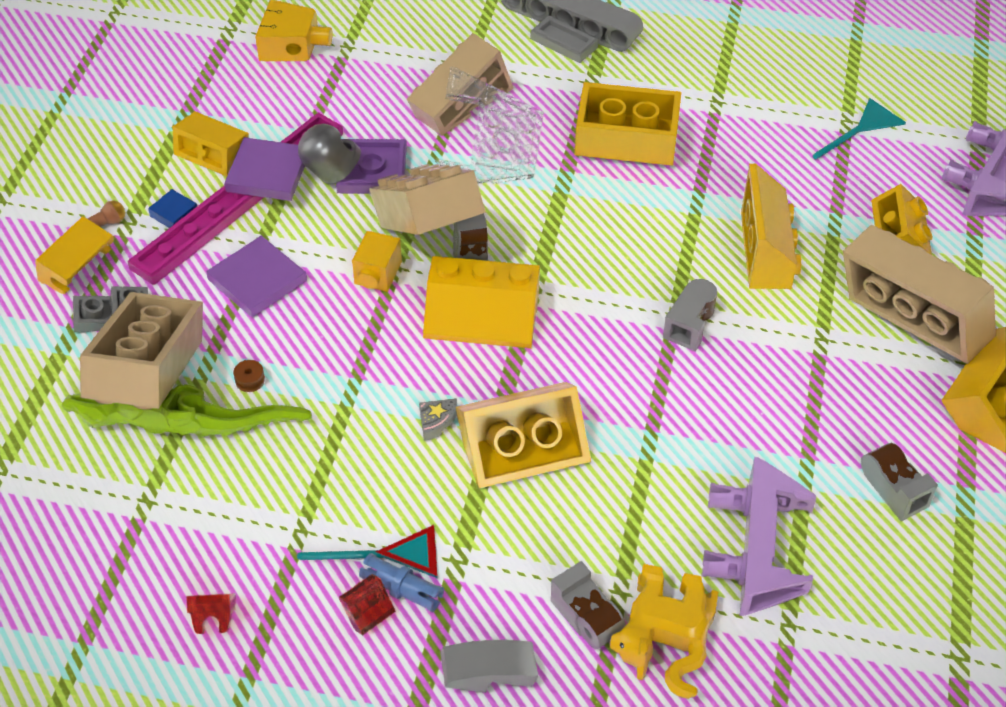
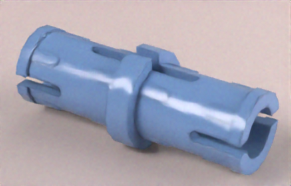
M372 553L364 559L363 564L371 568L365 569L361 567L359 571L360 578L367 579L390 590V596L396 599L404 597L430 612H434L439 606L440 601L434 598L437 596L443 597V587L413 575V570L406 566L399 568L376 557Z

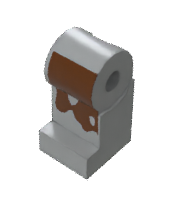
M484 213L454 223V258L488 261V233Z
M695 279L686 285L665 317L664 339L696 352L702 342L705 320L710 319L715 310L717 287L712 282L705 279Z
M892 442L887 443L862 456L861 467L865 477L901 522L930 507L938 484L928 473L922 476L911 462L907 461L904 452L899 446Z
M581 560L551 579L550 601L579 636H582L594 649H599L610 642L611 636L621 631L626 626V623L617 606L607 599L591 579L592 572Z

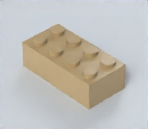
M429 164L421 165L410 169V176H398L397 174L386 176L377 180L378 186L369 188L380 227L384 229L419 235L486 213L474 170H463L460 165L451 167L449 164L439 166V164L432 166Z
M872 224L843 250L849 299L966 364L996 336L994 286L990 285L985 279L975 277L959 269L953 263L943 261L927 253L923 248L913 246L899 239L892 232L884 231Z
M130 292L80 354L81 398L93 399L101 404L121 403L134 405V407L144 410L159 409L202 342L203 302Z

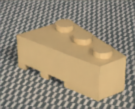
M472 33L464 42L457 46L456 50L442 64L435 68L434 72L420 86L413 90L407 101L415 118L443 136L470 118L471 110L481 104L487 107L493 103V98L491 97L502 90L508 93L514 87L500 50Z

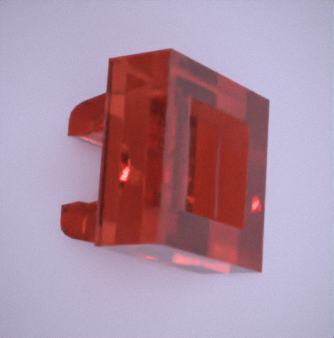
M374 574L369 575L338 597L353 629L362 636L396 612L381 579Z
M235 593L187 596V613L191 615L196 634L205 633V621L210 616L217 618L219 621V633L229 631L233 610H236Z

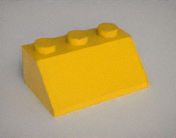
M749 163L741 207L749 289H792L794 276L801 273V255L795 254L798 232L797 228L791 227L794 220L793 203H788L786 189L756 163Z
M432 256L426 289L423 338L532 349L539 298L540 265Z
M1006 327L996 328V336L964 366L941 400L960 430L1006 453Z
M562 382L456 406L463 445L478 488L591 462L578 389L573 384Z

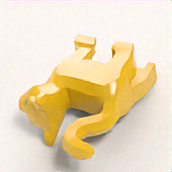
M643 564L642 572L639 574L637 591L640 594L632 603L629 623L621 631L611 636L610 649L619 653L623 662L637 667L638 680H643L653 653L652 641L689 652L688 656L673 661L665 671V683L669 690L678 697L693 698L697 695L698 689L691 684L685 683L682 680V676L702 667L707 657V633L714 621L719 591L712 590L710 593L705 594L702 576L684 573L679 590L684 595L683 599L663 596V568Z

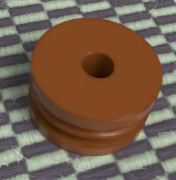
M241 361L233 370L236 387L243 392H254L264 385V370L258 361Z

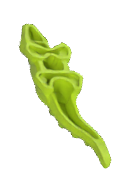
M188 384L179 385L173 390L171 389L159 409L144 410L138 409L134 405L121 403L101 404L93 399L81 398V394L68 395L62 402L64 410L79 414L83 422L91 428L110 424L115 425L116 423H131L154 434L172 432L179 433L180 435H187L188 433L200 434L203 437L209 434L229 436L233 432L249 431L252 427L260 424L268 425L270 422H287L288 420L302 422L312 418V412L308 409L285 405H266L240 410L227 409L206 402L204 391Z

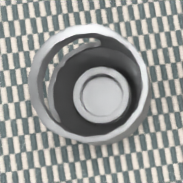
M324 123L314 125L303 134L298 144V155L302 163L323 182L335 184L351 173L359 161L361 149L352 140H341V134L338 129Z

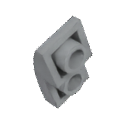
M111 286L110 296H73L74 332L100 331L130 292L148 294V287Z
M471 641L445 646L440 652L445 688L486 692L492 682L532 687L538 678L533 644L529 641Z

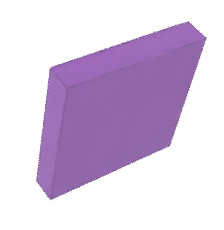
M244 137L224 183L226 192L292 201L305 168L298 155V145Z
M349 139L360 147L361 155L351 173L336 183V190L340 194H370L369 188L378 186V179L394 174L398 176L405 175L407 139Z
M262 235L206 271L207 279L252 318L307 281L306 271Z

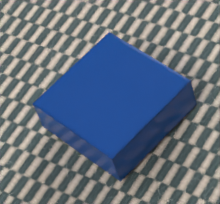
M171 189L151 205L148 211L151 218L170 228L195 209L197 203Z

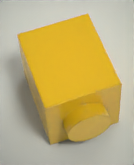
M366 231L352 259L354 284L388 292L402 263L400 238Z

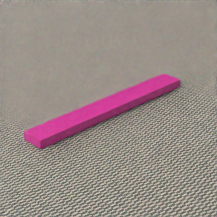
M318 112L281 142L298 145L301 137L309 128L324 123L337 128L342 136L343 126ZM224 185L127 261L129 269L152 285H155L264 197L226 192Z

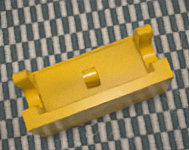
M196 111L172 126L174 155L226 177L243 138H249L248 132Z
M82 216L35 260L37 280L61 294H66L70 290L67 286L82 268L99 252L107 254L111 250L108 245L114 242V235Z

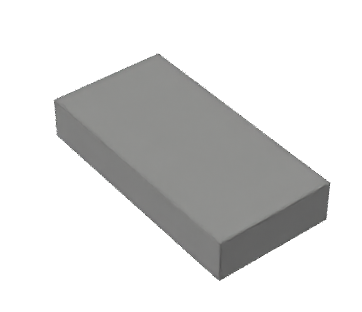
M547 16L530 33L531 40L578 63H581L598 48V39L551 16Z

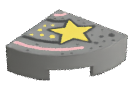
M457 398L419 403L424 441L439 437L442 431L455 421L457 416Z

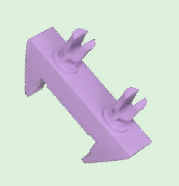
M974 121L967 133L966 141L990 147L993 153L984 168H980L979 171L971 170L970 167L950 159L949 165L946 166L942 175V180L959 186L963 185L970 190L962 213L963 215H1006V201H1004L1006 198V129H1003L1002 132L995 131L993 128Z
M754 457L749 485L747 484L746 488H735L734 486L711 483L708 508L739 510L743 512V516H747L744 552H742L741 556L704 550L701 576L735 579L738 581V585H742L739 616H746L809 593L813 582V575L792 574L789 569L772 566V562H774L777 511L789 512L792 509L812 513L816 502V495L759 457Z

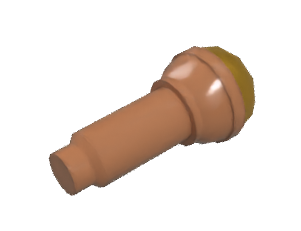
M108 201L100 209V212L87 219L99 227L105 224L120 223L125 217V208L118 201Z

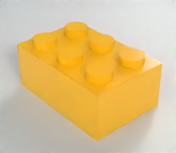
M584 82L576 123L574 155L673 166L682 92Z

